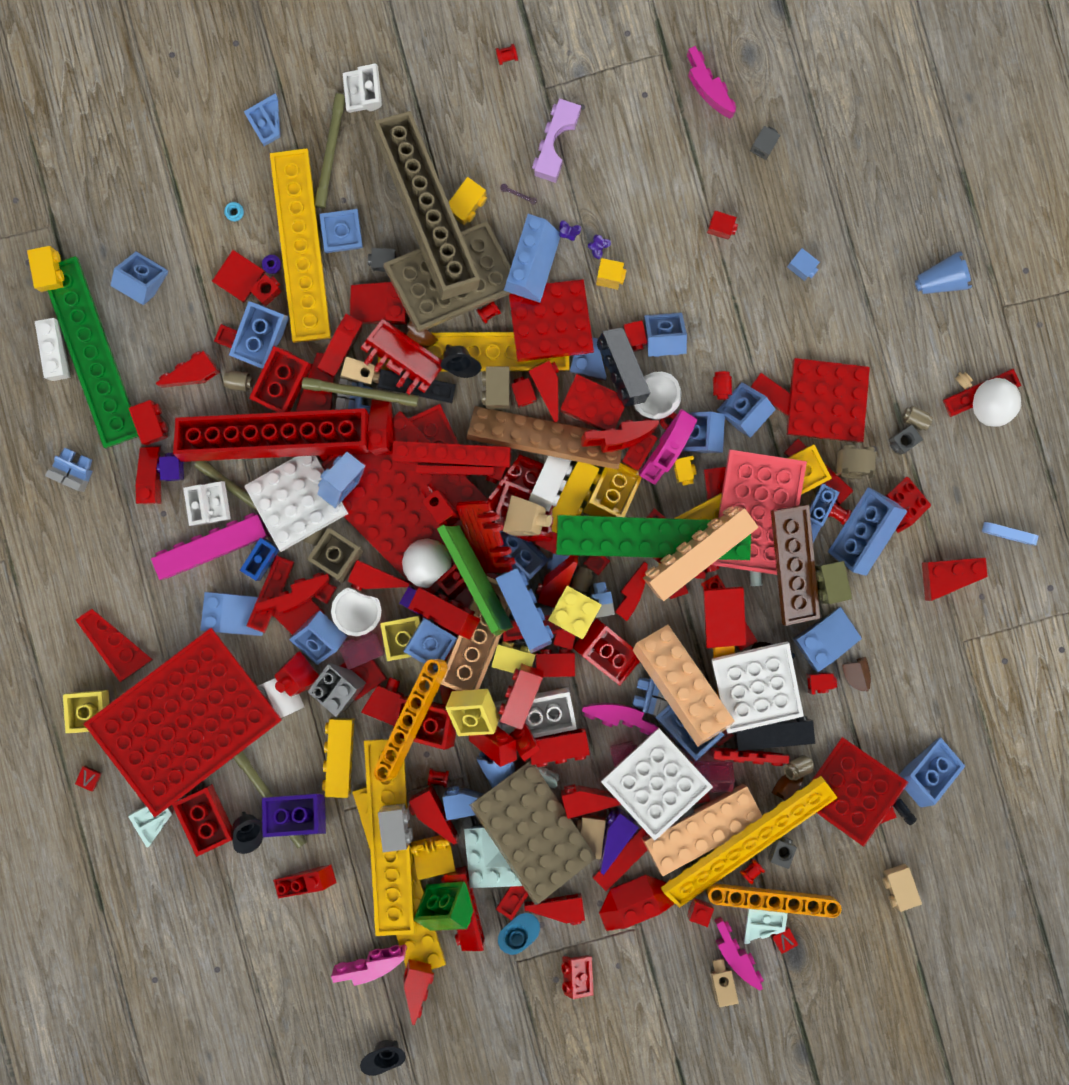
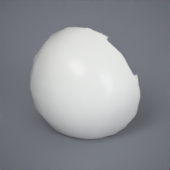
M653 372L644 376L651 394L645 403L634 405L635 409L641 415L653 420H659L672 414L681 402V389L678 380L666 372Z
M1002 378L986 380L979 386L973 400L974 414L978 420L986 426L1000 427L1009 423L1016 417L1022 406L1021 395L1016 385Z
M421 539L412 543L404 552L402 566L403 572L410 582L419 587L429 588L452 567V561L449 551L442 543L432 539Z
M346 588L334 599L331 614L333 622L340 631L347 635L360 636L369 633L377 626L382 610L378 598Z

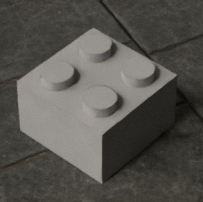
M405 803L382 806L378 812L383 852L406 850L411 840H413L412 828H408L410 820L409 808H406Z

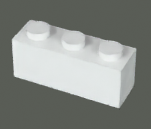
M50 318L35 321L44 378L50 381L71 378L64 336L58 320Z
M548 456L529 501L544 507L548 512L552 505L556 507L560 498L557 493L558 491H563L567 481L563 479L565 476L569 477L573 466L570 465L572 460Z

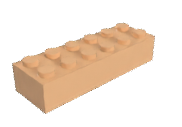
M738 506L728 507L723 511L724 515L722 517L711 520L707 524L708 528L704 531H697L692 536L693 539L679 545L676 548L677 552L673 555L668 554L665 556L659 566L656 568L653 566L648 569L643 579L654 594L662 601H665L759 528L745 508Z
M487 576L509 617L511 610L497 581ZM472 598L469 609L475 611L474 616L481 620L470 640L457 635V640L446 661L447 672L441 682L442 685L456 691L477 690L480 688L502 635L495 636L491 633L474 598Z
M669 625L664 626L636 643L633 652L697 747L723 732L734 723V719Z
M741 784L694 810L695 813L671 825L655 841L649 834L642 838L662 876L724 844L733 835L740 833L746 826L762 817L746 785Z

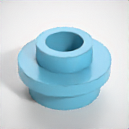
M231 202L225 207L224 213L228 220L236 222L243 217L244 209L239 203ZM234 209L238 210L236 215H232Z

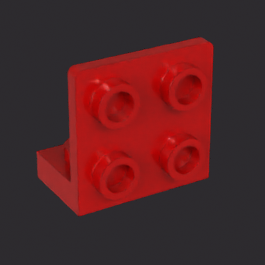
M905 477L885 495L907 510V513L895 530L897 533L913 525L931 507L929 501L909 477Z

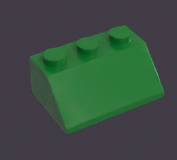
M466 883L427 884L414 921L430 931L467 929L471 922L473 907Z

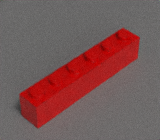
M393 441L392 461L510 468L511 448Z

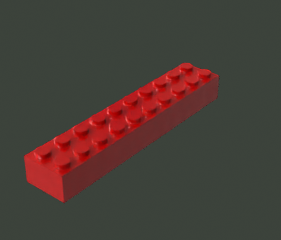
M366 408L177 417L175 418L173 454L181 462L340 455L346 452L350 454L370 453L367 439L369 414Z

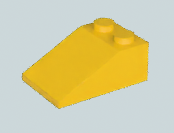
M620 463L618 470L604 467L583 512L590 516L625 517L642 479L639 472Z

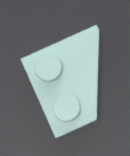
M144 806L130 813L128 817L145 846L149 847L173 811L168 807L158 816L154 817L149 809Z
M748 908L744 944H749L751 940L760 937L764 939L772 934L785 932L788 913Z

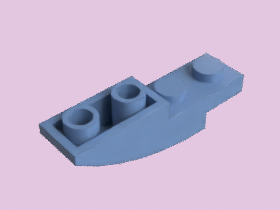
M821 484L809 504L813 542L820 528L823 527L840 493L825 484Z

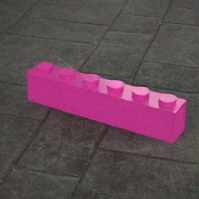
M251 513L244 517L245 520L241 522L237 520L229 522L224 529L220 530L219 527L208 531L209 535L202 537V535L191 538L192 542L184 544V542L174 545L173 550L167 552L165 549L155 553L156 557L151 558L159 580L168 579L258 542L260 538L270 537L261 516Z

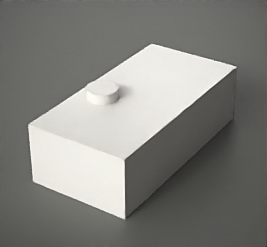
M568 687L536 694L525 721L534 738L577 729ZM506 700L494 702L497 711H499L501 703H506ZM499 719L497 726L507 734L514 731L515 727L502 723Z

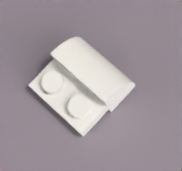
M376 63L360 66L358 70L343 73L346 111L351 113L367 109L370 112L382 106L379 71Z
M225 481L183 488L189 526L211 524L231 519Z
M275 678L257 686L281 718L305 707L299 694L290 697L285 691L282 693L278 692L275 688V683L278 681Z

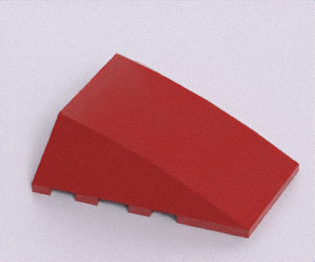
M523 455L518 456L486 501L490 503L492 508L488 512H498L500 518L492 521V523H502L504 527L511 495L529 501L544 464ZM553 505L549 512H545V515L552 517ZM553 517L550 527L542 526L540 535L516 537L528 542L551 541L553 539Z

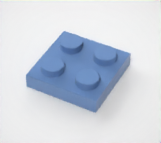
M358 209L320 214L325 253L363 248Z
M423 618L403 651L423 664L430 659L445 660L457 637ZM435 663L433 669L438 671V666Z

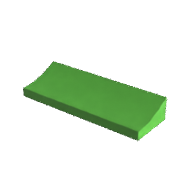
M442 525L437 528L491 633L498 636L513 628L460 525Z

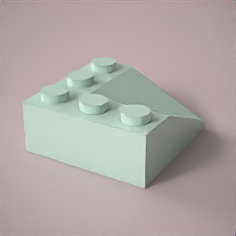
M483 826L464 829L470 888L522 886Z

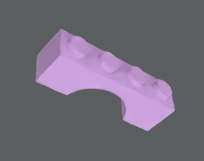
M560 98L558 104L553 105L551 115H553L552 121L548 122L545 128V133H547L546 139L541 140L538 151H541L540 156L535 158L532 169H535V176L554 183L557 182L562 167V159L556 154L553 144L562 132L575 130L581 112V105Z

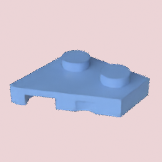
M276 94L244 111L263 146L280 138L279 104Z
M592 337L594 353L574 355L570 372L606 381L601 352L597 347L598 339Z

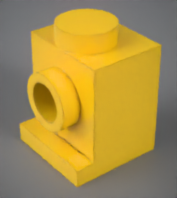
M693 456L677 459L673 464L677 483H682L683 486L694 484L693 479L694 475H696L695 465L690 462L694 460Z

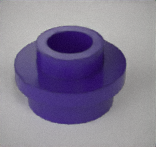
M267 255L262 261V267L265 272L275 274L281 269V261L276 255ZM270 261H274L273 267L268 266Z

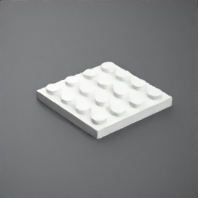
M317 456L294 457L244 486L280 552L349 514L342 502L334 508L317 495L319 490L318 483L321 481V475L324 472Z
M788 641L711 659L719 698L734 719V723L726 729L727 733L804 716Z
M660 728L654 731L601 780V783L654 841L713 788Z

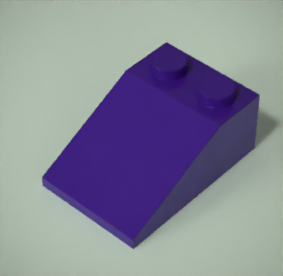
M307 794L262 798L263 837L326 834L325 795Z
M619 807L616 810L612 809L606 817L608 820L604 833L602 856L599 862L600 872L603 875L639 828L637 821Z

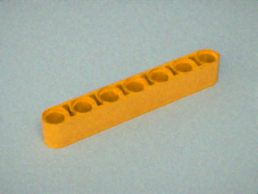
M430 659L424 664L374 768V777L377 781L385 782L397 776L447 672V663L443 659ZM435 663L438 666L437 672H435L433 669ZM426 681H428L430 685L428 690L425 687ZM418 698H419L420 701H421V706H420V707H418V705H417V699H418ZM409 716L413 719L412 724L408 721ZM401 733L404 735V741H403V742H402L401 739H400V734H401ZM392 751L396 753L395 759L392 756ZM384 768L388 771L387 776L384 774Z
M715 883L706 889V895L710 902L715 905L829 918L839 916L842 911L840 903L834 897L719 883ZM714 890L721 892L717 898L711 897V893ZM732 893H740L738 899H730ZM753 894L759 895L756 902H750V897ZM771 897H778L775 904H769ZM791 899H797V903L794 906H788ZM810 901H816L814 908H808ZM830 903H835L834 909L828 911L827 906Z

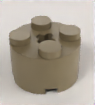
M844 445L843 449L837 451L836 476L841 474L842 478L863 479V475H868V479L874 478L876 471L875 448L863 447V449H855L854 445Z

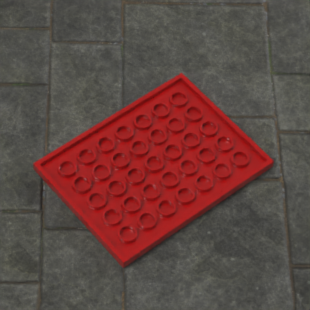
M401 411L392 418L393 441L432 443ZM372 452L357 454L355 458L365 465V469L359 483L342 501L349 513L343 517L417 590L419 586L410 582L403 572L402 560L404 552L412 543L421 539L436 540L446 546L437 530L440 525H438L422 502L425 496L421 490L430 484L434 490L438 489L445 495L456 511V505L459 502H486L488 498L465 475L418 474L416 472V465H455L392 461V453L374 455ZM460 519V520H458L455 524H453L452 526H459V525H460V527H461L463 533H464L465 536H466L464 527H463L462 522H461V519ZM451 556L452 567H453V566L455 565V562H454V560H453V558H452V556ZM434 582L429 588H419L435 594L441 587Z
M210 628L86 721L84 726L152 815L156 817L282 721V718L213 628Z

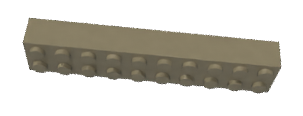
M411 111L375 120L374 136L441 301L477 290L480 282L479 275Z

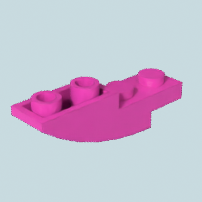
M696 46L689 48L687 58L692 69H690L688 77L693 86L713 109L729 119L732 118L735 114L736 105L734 100L730 99L727 94L728 89L725 82H721L719 77L712 80V72L709 68H706L702 52L698 51Z
M683 409L679 411L659 439L660 444L640 470L639 475L642 478L656 485L664 472L668 473L686 445L695 427L697 418Z
M596 703L584 705L581 709L582 712H585V717L592 720L595 717L602 720V724L611 728L613 725L618 726L620 719L623 720L622 724L633 728L635 725L641 728L640 732L649 736L659 728L657 725L642 719L644 712L622 704Z
M722 917L715 919L714 921L722 938L715 941L722 955L731 968L744 981L759 991L762 990L761 982L764 980L759 970L755 972L752 966L756 963L751 953L747 954L745 949L740 950L736 938L731 939L729 933L732 930L728 921L724 922Z
M405 944L400 946L394 945L385 949H374L369 951L367 959H358L348 963L341 962L334 965L331 975L332 981L336 983L352 979L353 985L356 986L382 977L405 959L407 946Z

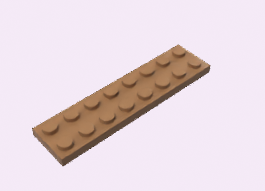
M478 406L474 407L467 434L468 440L617 470L619 469L622 449L602 453L601 446L582 447L581 438L584 432L591 429Z

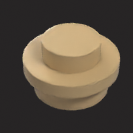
M959 372L955 378L956 381L964 389L971 388L972 378L966 372L964 374Z

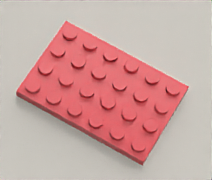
M729 449L718 519L724 515L723 511L728 507L738 506L746 509L759 528L751 533L750 560L717 559L711 565L777 575L771 510L800 505L807 461Z

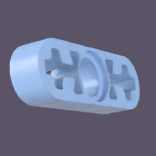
M984 522L982 528L983 533L1034 546L1037 545L1039 537L1035 534L989 522Z

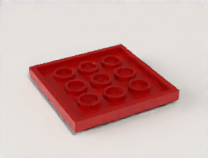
M584 279L547 283L541 302L509 294L517 362L594 353Z
M794 358L786 435L863 443L870 367Z
M842 737L813 778L817 779L822 776L837 796V799L819 810L817 814L864 847L909 782Z

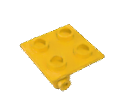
M441 835L411 842L410 850L414 857L418 880L456 871L451 844Z

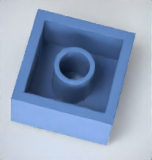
M348 452L343 456L339 455L333 462L334 466L331 469L327 468L322 473V479L318 483L319 490L317 495L334 508L359 483L365 469V465Z

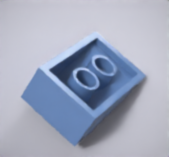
M248 301L229 356L263 369L273 346H278L284 334L289 316Z
M205 592L200 631H207L213 628L215 632L263 636L262 632L246 626L258 597Z
M841 607L793 638L813 670L817 672L834 662L862 639Z
M670 705L656 716L659 723L693 763L698 761L724 736L721 732L697 747Z
M940 737L911 761L899 776L909 782L905 790L922 808L935 805L965 768V765Z
M459 786L449 787L443 795L446 819L452 820L474 816L475 813L469 804L484 793L467 788H459Z

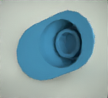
M523 913L515 917L498 935L500 949L509 955H515L524 951L539 936L540 923L538 919L529 913Z

